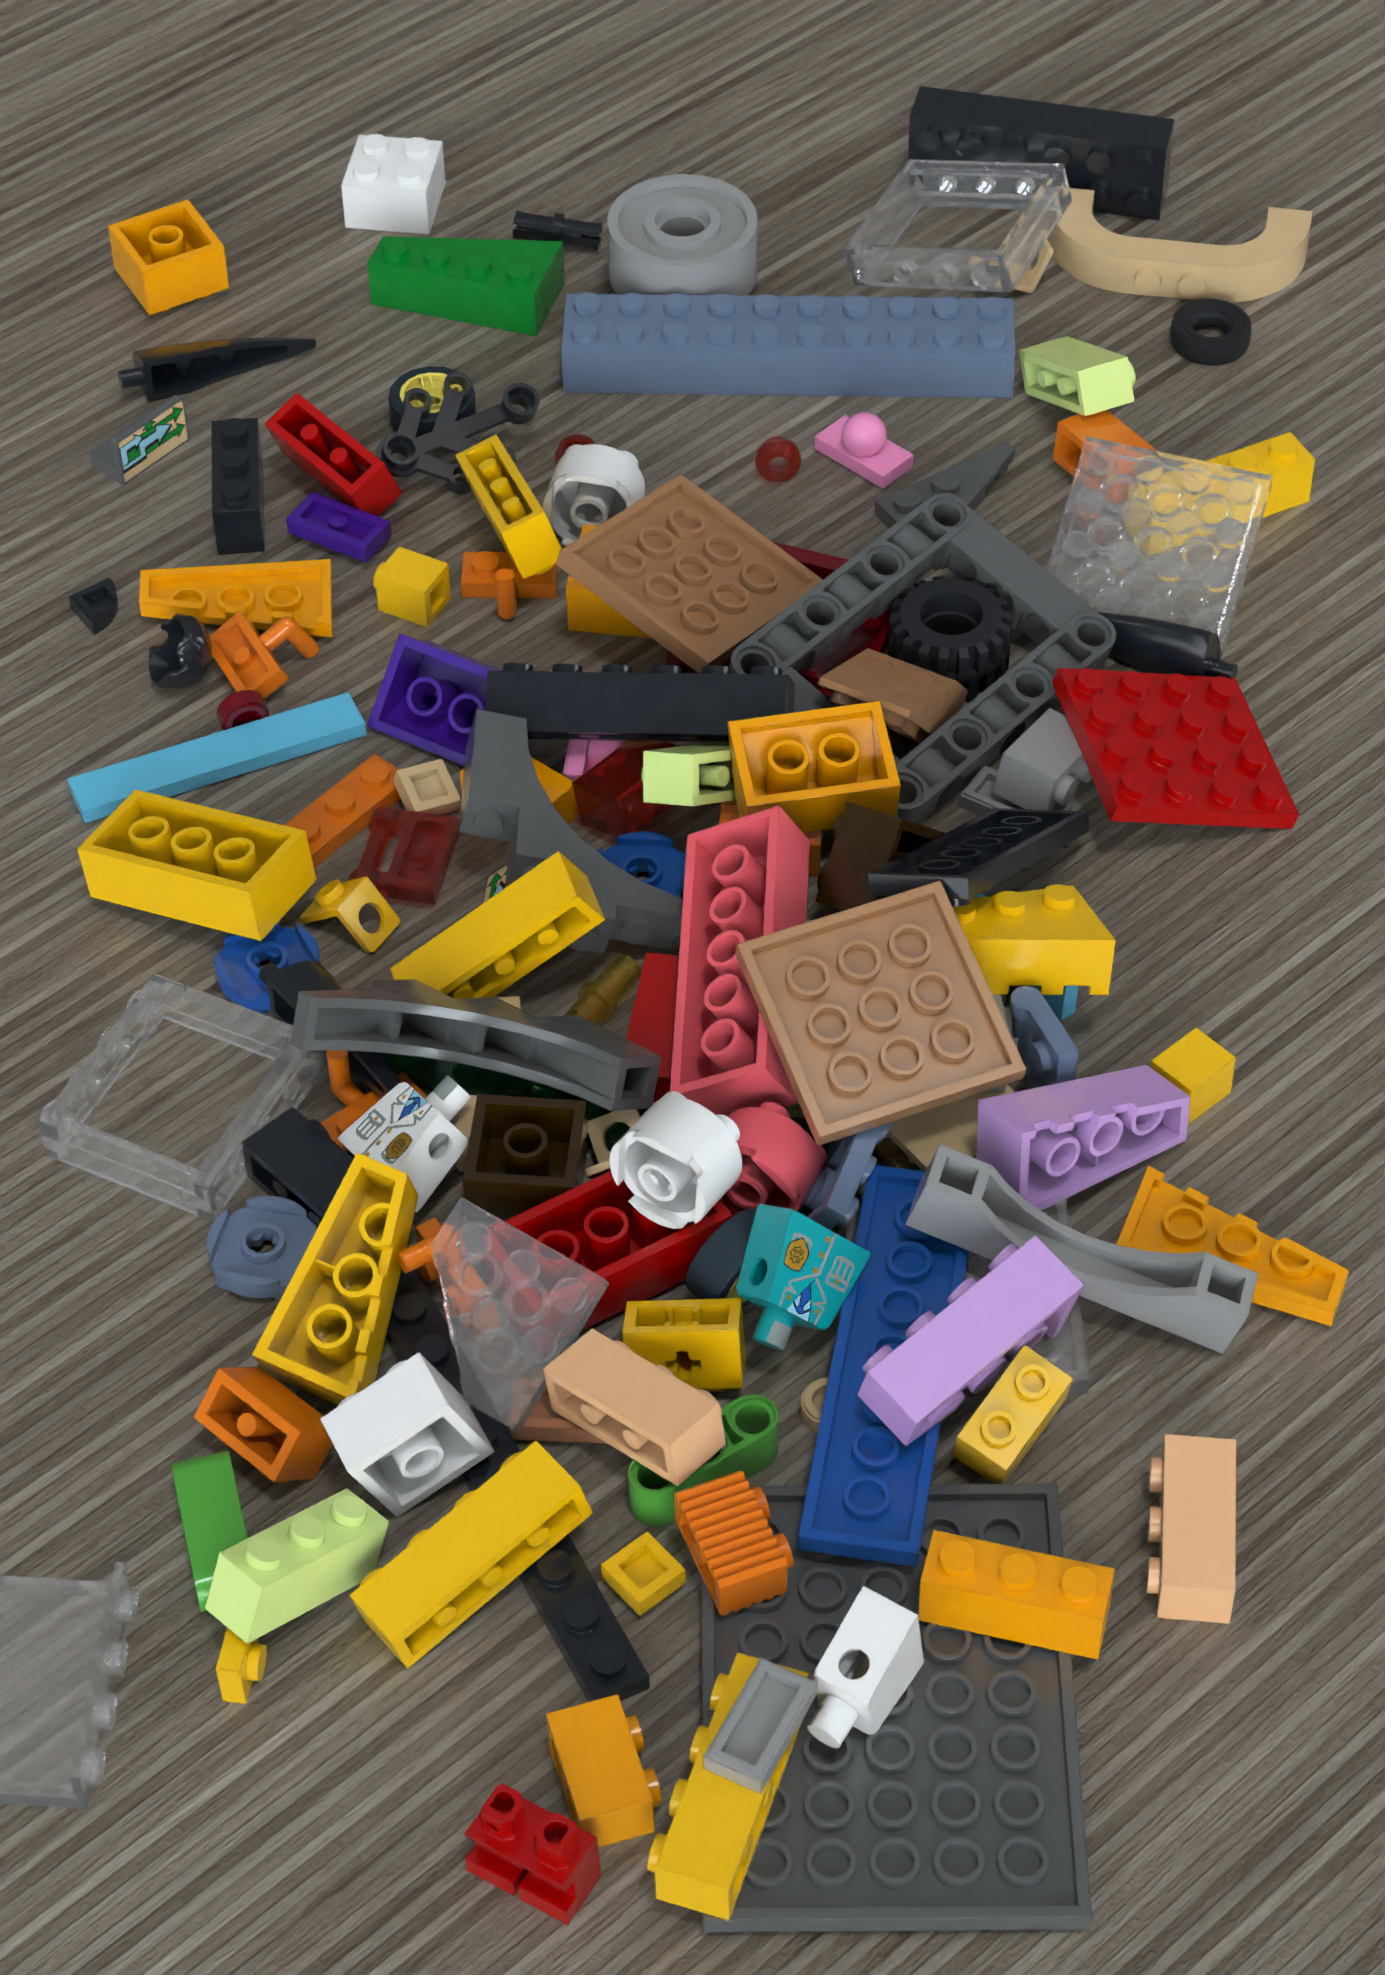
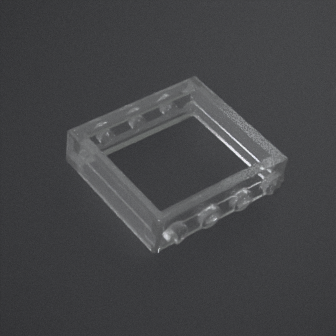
M908 159L844 248L854 285L1011 293L1072 202L1064 164ZM918 175L922 176L923 183H921V179L918 178ZM921 206L1024 210L998 250L895 246V243ZM988 260L998 261L999 266L989 265Z
M154 973L141 991L138 990L131 996L126 1010L115 1024L103 1031L97 1047L86 1061L74 1068L68 1084L57 1098L49 1101L43 1108L38 1122L46 1155L214 1222L247 1177L242 1141L292 1106L297 1109L324 1072L322 1050L303 1051L291 1045L293 1025ZM163 1019L276 1061L198 1168L83 1124Z

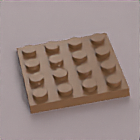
M682 474L561 549L556 562L558 567L697 673H701V667L720 666L731 659L732 653L737 646L823 580Z
M941 881L745 941L736 946V958L817 1146L1021 1080L1025 1075L1027 1069Z

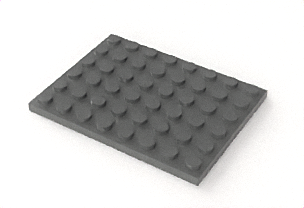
M1058 1483L931 1484L918 1567L798 1550V1534L808 1485L760 1486L770 1509L771 1519L768 1520V1525L771 1527L773 1535L779 1533L785 1535L792 1551L794 1567L788 1569L787 1592L783 1596L776 1595L771 1600L764 1599L760 1604L753 1603L749 1608L742 1607L738 1612L731 1611L726 1616L719 1614L702 1578L703 1726L709 1727L715 1712L710 1709V1699L716 1679L720 1673L729 1675L737 1652L809 1673V1679L814 1680L813 1676L816 1667L863 1586L918 1615L920 1580L933 1530L1063 1557ZM919 1621L924 1663L875 1734H866L852 1726L839 1748H833L822 1743L807 1728L820 1707L816 1695L802 1721L731 1918L727 1921L703 1913L704 1932L1090 1929L1092 1910L1071 1654Z

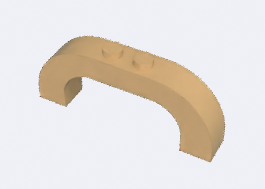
M1051 187L1047 240L1053 248L1052 257L1072 277L1096 288L1125 294L1186 300L1220 299L1230 303L1244 302L1263 298L1282 290L1298 277L1305 265L1312 211L1268 207L1266 227L1255 239L1237 245L1203 244L1131 237L1111 232L1101 226L1093 216L1095 190Z

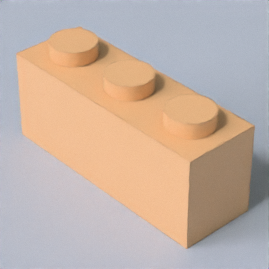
M593 1328L543 1368L551 1409L676 1486L684 1482L726 1445L722 1409L714 1396L703 1389L697 1390L676 1378L663 1365L652 1364L632 1352L622 1341H613Z
M1165 1434L1162 1457H1151L1149 1492L1159 1493V1507H1149L1147 1541L1158 1543V1557H1148L1146 1593L1157 1594V1618L1230 1624L1235 1596L1236 1439Z

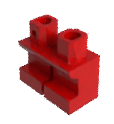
M503 1783L496 1786L464 1834L465 1837L476 1842L465 1858L467 1871L513 1896L519 1890L520 1900L566 1925L570 1924L602 1876L597 1836L576 1826V1822L558 1812L553 1814L523 1798L520 1792Z

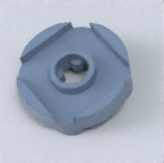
M257 1196L246 1200L247 1207L238 1209L232 1214L230 1213V1208H228L215 1219L207 1235L208 1258L215 1282L221 1289L250 1298L273 1297L281 1300L317 1227L307 1218L306 1210L298 1203L277 1196ZM264 1240H270L273 1243V1250L266 1253H256L250 1249L251 1246L260 1247Z

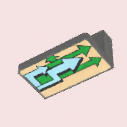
M177 395L172 396L90 451L92 466L120 484L125 485L186 443L190 438L184 399Z

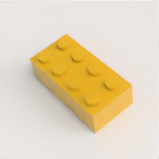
M136 789L77 848L90 897L262 941L317 880L305 830Z

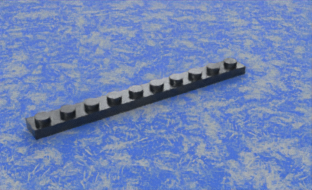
M401 1269L385 1338L399 1362L408 1360L419 1352L468 1402L495 1451L462 1474L471 1491L476 1490L499 1471L507 1458L521 1451L419 1273L415 1269L406 1274ZM566 1535L522 1572L519 1578L588 1702L617 1694L621 1702L650 1689L649 1675L569 1535Z

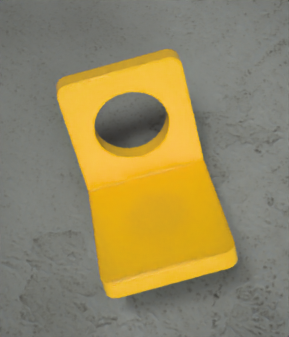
M367 876L342 883L339 879L329 882L316 893L313 903L299 917L306 924L337 916L366 953L375 952L400 924V918ZM365 904L374 906L380 916L379 928L373 934L366 932L359 921L360 909Z

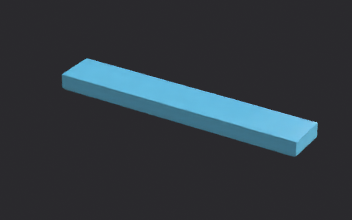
M349 692L68 778L69 791L84 823H88L109 816L135 789L171 797L367 736L366 723Z

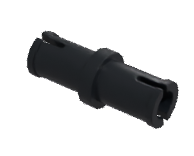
M516 211L513 223L516 225V228H513L514 239L563 241L564 245L592 248L599 251L602 238L599 234L602 233V222L594 223L566 219L565 214L555 213L554 217L524 213L522 211Z

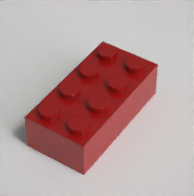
M611 1171L480 1232L483 1275L539 1352L625 1310L627 1301H643L686 1280L689 1266L699 1249L722 1224L733 1217L721 1199L696 1224L688 1222L683 1228L672 1229L659 1225L639 1213L629 1202L634 1194L624 1180L617 1186Z

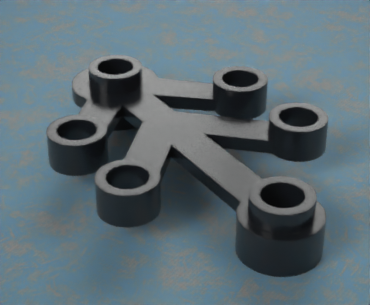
M452 372L446 376L443 384L442 394L444 398L433 431L415 438L420 420L429 414L432 399L426 390L412 388L407 391L402 405L404 414L398 432L391 433L380 441L376 457L385 463L394 477H408L417 471L446 481L448 488L456 494H467L471 491L469 483H462L454 478L456 474L464 475L459 463L451 464L428 454L440 449L458 454L480 443L469 439V437L508 421L517 425L530 422L535 417L540 400L537 391L528 384L514 383L507 387L500 404L456 421L460 405L468 399L472 384L466 374ZM458 384L464 390L456 392L450 388V385ZM419 400L424 404V407L416 408L410 404V401ZM512 405H520L525 411L516 410ZM504 446L506 451L510 455L511 459L515 463L516 456L514 452L510 448ZM399 453L404 455L407 460H398L391 455Z

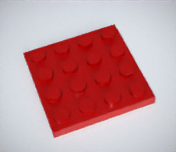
M1058 667L1052 684L1110 821L1278 829L1293 828L1299 816L1298 810L1236 678Z

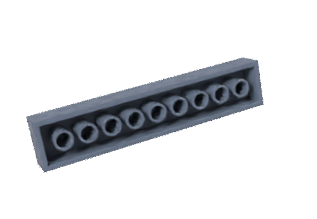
M591 292L566 294L561 346L563 393L1013 398L1016 358L1014 298H954L951 296L939 298L908 296L864 297L861 295L849 297L818 295L774 296L771 294L746 296L728 294L684 295L681 293L653 295L638 293L595 294Z

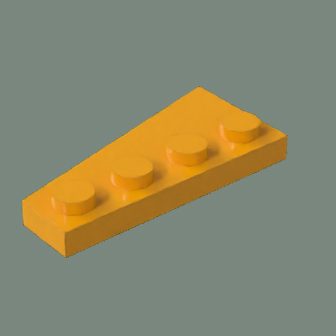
M331 559L140 570L139 604L141 616L171 620L174 614L183 613L194 616L202 623L223 625L241 611L250 620L255 629L268 630L281 618L289 616L309 635L333 638Z
M1148 1165L1116 1245L1153 1252H1207L1259 1273L1252 1303L1332 1326L1346 1287L1348 1269L1287 1237L1276 1240L1266 1235L1257 1228L1258 1222L1239 1212L1235 1217L1224 1213L1208 1204V1196L1191 1187H1188L1184 1192L1165 1182V1174Z

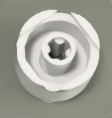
M578 444L570 446L555 467L542 507L551 527L563 538L562 544L568 546L579 539L583 524L601 525L645 496L644 478L638 468V460L632 453L598 444Z
M670 1091L656 1101L613 1146L609 1158L612 1177L617 1186L624 1180L634 1194L629 1202L649 1220L672 1229L683 1228L688 1222L696 1224L740 1177L742 1157L737 1144L740 1138V1131L729 1117L722 1114L715 1115L704 1106L686 1099L682 1094Z

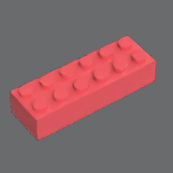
M779 805L687 835L670 1091L682 1094L686 1099L704 1106L715 1115L722 1114L728 1116L738 1109L748 1107L759 1108L764 1102H774L782 1107L798 1103L735 955L736 946L739 943L806 923L810 840Z

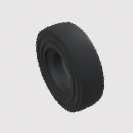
M1220 299L1194 300L1182 305L1175 312L1171 322V344L1180 356L1191 362L1202 365L1228 364L1242 357L1247 351L1251 339V321L1243 309L1228 301ZM1201 327H1216L1228 334L1220 337H1207L1198 334L1194 330Z

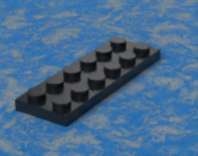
M993 808L868 873L869 895L892 896L941 881L952 907L971 904V898L976 895L992 892V886L1011 881L1013 874L1032 869L1033 863L1038 860L1051 858L1052 852L1057 849L1071 847L1073 840L1089 832L1088 812Z

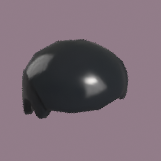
M176 613L169 622L161 624V629L168 633L167 639L159 645L152 646L149 650V673L152 683L162 688H187L198 683L207 672L212 657V645L204 624L194 616Z

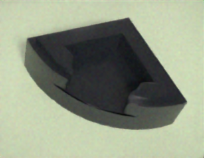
M107 578L68 596L71 610L94 635L104 630L117 614L118 598L115 584L111 578Z

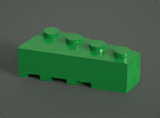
M383 236L367 262L371 305L531 336L538 335L565 285L563 241Z

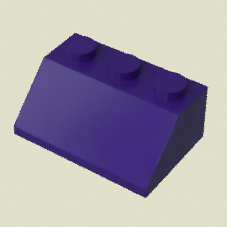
M399 633L367 726L465 766L466 745L476 710L486 711L488 671L503 670L429 640Z

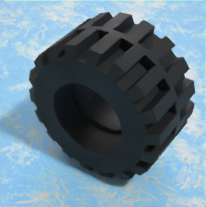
M936 576L929 582L925 580L915 582L914 589L905 588L900 593L899 599L894 600L891 606L888 656L953 679L968 690L967 700L976 698L978 692L986 690L1003 676L1009 668L1012 632V612H1009V604L1006 599L999 598L997 590L993 587H983V582L976 579L967 581L964 580L963 576H953V578L945 579L943 576Z

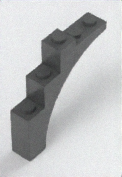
M477 709L466 745L458 832L509 842L505 888L557 851L561 852L587 875L605 921L567 947L604 954L609 939L630 944H640L679 952L683 898L635 878L606 860L574 832L554 808L537 778L528 749L526 718Z
M416 979L373 981L371 988L299 991L290 1041L291 1045L303 1051L346 1050L382 1052L466 1064L541 1083L581 1097L610 1111L646 1109L652 1106L662 1058L661 1055L578 1015L536 1017L497 997L454 999Z

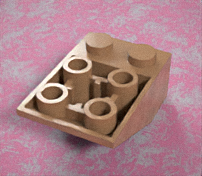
M869 648L824 674L818 682L821 687L832 694L829 701L838 706L880 701L885 724H888V728L900 733V737L918 745L961 710L968 693L965 687L953 679Z

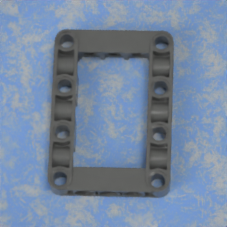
M937 493L929 497L737 646L732 653L728 666L732 668V674H751V668L756 666L781 668L782 675H789L795 683L794 712L838 707L799 673L806 668L811 671L849 641L852 631L870 617L873 620L878 618L892 606L894 600L899 599L900 593L905 588L912 589L914 582L932 568L936 571L939 568L943 570L948 568L956 576H963L964 580L972 581L976 579L983 582V587H993L997 590L999 598L1006 599L1009 604V612H1012V627L1014 629L1019 627L1037 642L1039 646L901 760L893 754L901 784L897 817L917 824H923L967 787L984 765L990 767L999 760L1003 753L1049 708L1057 711L1062 707L1052 684L1058 667L1103 670L1116 640L1114 625L1107 618L1096 612L971 509L963 499L949 493Z

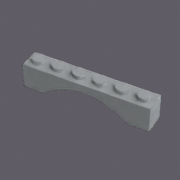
M941 1144L937 1147L919 1182L905 1224L990 1260H993L1008 1245L1013 1243L1019 1249L1036 1235L1084 1284L1079 1296L1224 1354L1248 1318L1259 1274L1207 1252L1166 1253L1144 1251L1114 1245L1082 1234L1055 1221L1028 1203L1007 1184L993 1165Z

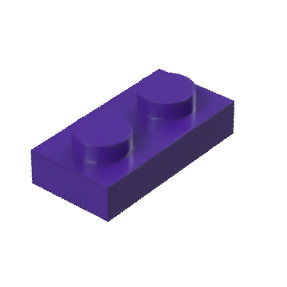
M311 492L286 518L288 533L365 563L392 536L390 521L315 492Z

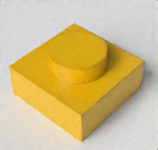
M648 1531L601 1564L602 1578L639 1616L686 1583V1569Z
M228 1627L216 1665L222 1700L247 1704L252 1682H260L263 1678L267 1660V1648L265 1644H259L258 1638L247 1644Z

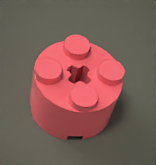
M764 1102L759 1108H742L729 1114L727 1117L733 1120L740 1131V1138L737 1144L742 1157V1171L738 1180L721 1197V1201L733 1216L740 1211L752 1207L758 1208L759 1204L788 1208L799 1212L811 1193L819 1175L822 1173L823 1165L827 1159L825 1149L821 1145L817 1146L812 1137L800 1125L790 1119L787 1110L777 1103Z

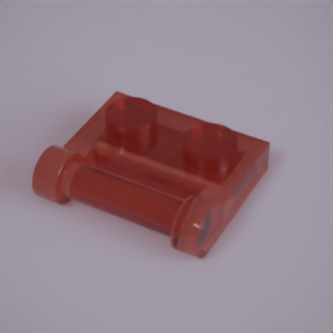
M386 807L375 809L368 824L370 835L358 868L350 873L347 881L367 876L383 897L435 905L460 834L458 832L459 818ZM397 834L401 835L388 872L378 871L389 840Z

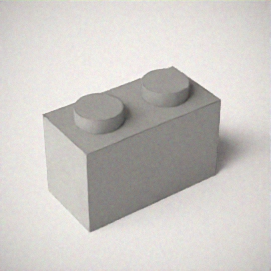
M1049 708L1003 753L992 790L993 793L1024 809L1054 810L1058 803L1065 806L1071 800L1077 785L1081 781L1088 783L1092 779L1065 715Z

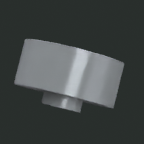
M665 175L645 180L630 187L610 207L607 217L609 279L616 294L670 295L681 293L684 295L728 294L748 296L753 290L758 275V217L753 202L737 187L722 180L703 175Z

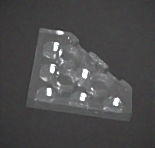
M460 1197L430 1246L444 1296L442 1301L452 1345L456 1350L460 1368L463 1396L470 1406L518 1434L547 1387L543 1368L574 1343L609 1286V1283L605 1278Z

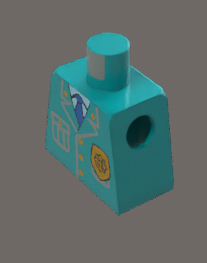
M759 1204L736 1287L740 1297L763 1308L752 1339L769 1348L784 1351L794 1325L821 1331L830 1327L868 1262L871 1252L793 1209Z

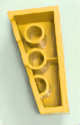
M1054 884L1047 886L1045 889L1024 892L1002 891L993 896L971 898V904L953 907L992 995H1008L1009 986H1040L1042 995H1063L1064 986H1088L1089 995H1109L1116 940L1073 885Z
M356 1153L252 1353V1356L261 1368L271 1376L337 1406L346 1397L361 1392L375 1382L401 1273L396 1253L407 1248L419 1197L408 1174Z

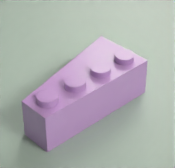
M1148 1065L980 1099L978 1104L976 1159L993 1165L1009 1186L1028 1203L1041 1211L1186 1141L1190 1096Z
M1036 1235L1019 1249L1013 1243L1004 1248L989 1264L988 1268L991 1272L978 1282L973 1277L966 1279L948 1297L947 1302L950 1304L936 1316L931 1311L924 1313L906 1331L905 1336L908 1338L894 1350L889 1345L882 1347L863 1366L862 1369L866 1376L857 1395L905 1446L955 1411L965 1398V1394L962 1392L963 1389L967 1387L973 1394H978L992 1383L1007 1361L1011 1364L1024 1345L1031 1349L1041 1338L1048 1342L1062 1329L1084 1284Z

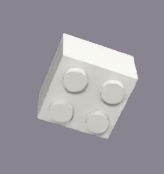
M359 134L341 184L345 228L429 235L446 184L443 142L427 140L421 137L398 138L385 137L381 134Z
M419 1352L408 1360L401 1361L392 1366L386 1375L361 1392L346 1397L339 1403L337 1408L321 1418L347 1472L396 1517H399L495 1452L466 1399Z

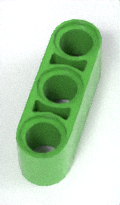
M745 1395L722 1406V1422L726 1445L709 1459L710 1461L705 1462L679 1486L632 1459L628 1467L630 1511L633 1517L641 1524L650 1527L667 1525L675 1521V1492L739 1470L744 1471L747 1480L775 1462L779 1453V1411L775 1404L764 1396ZM748 1432H758V1433H756V1434H749ZM651 1487H661V1489H648V1488H651Z
M229 1450L171 1463L201 1612L207 1611L205 1606L219 1553L248 1538Z

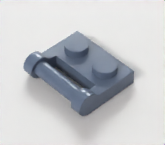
M1029 986L1015 989L1011 993L1010 1012L1014 1016L1013 1037L1018 1038L1017 1050L1027 1069L1023 1079L1018 1081H1023L1025 1090L1076 1080L1079 1050L1042 993L1038 989Z

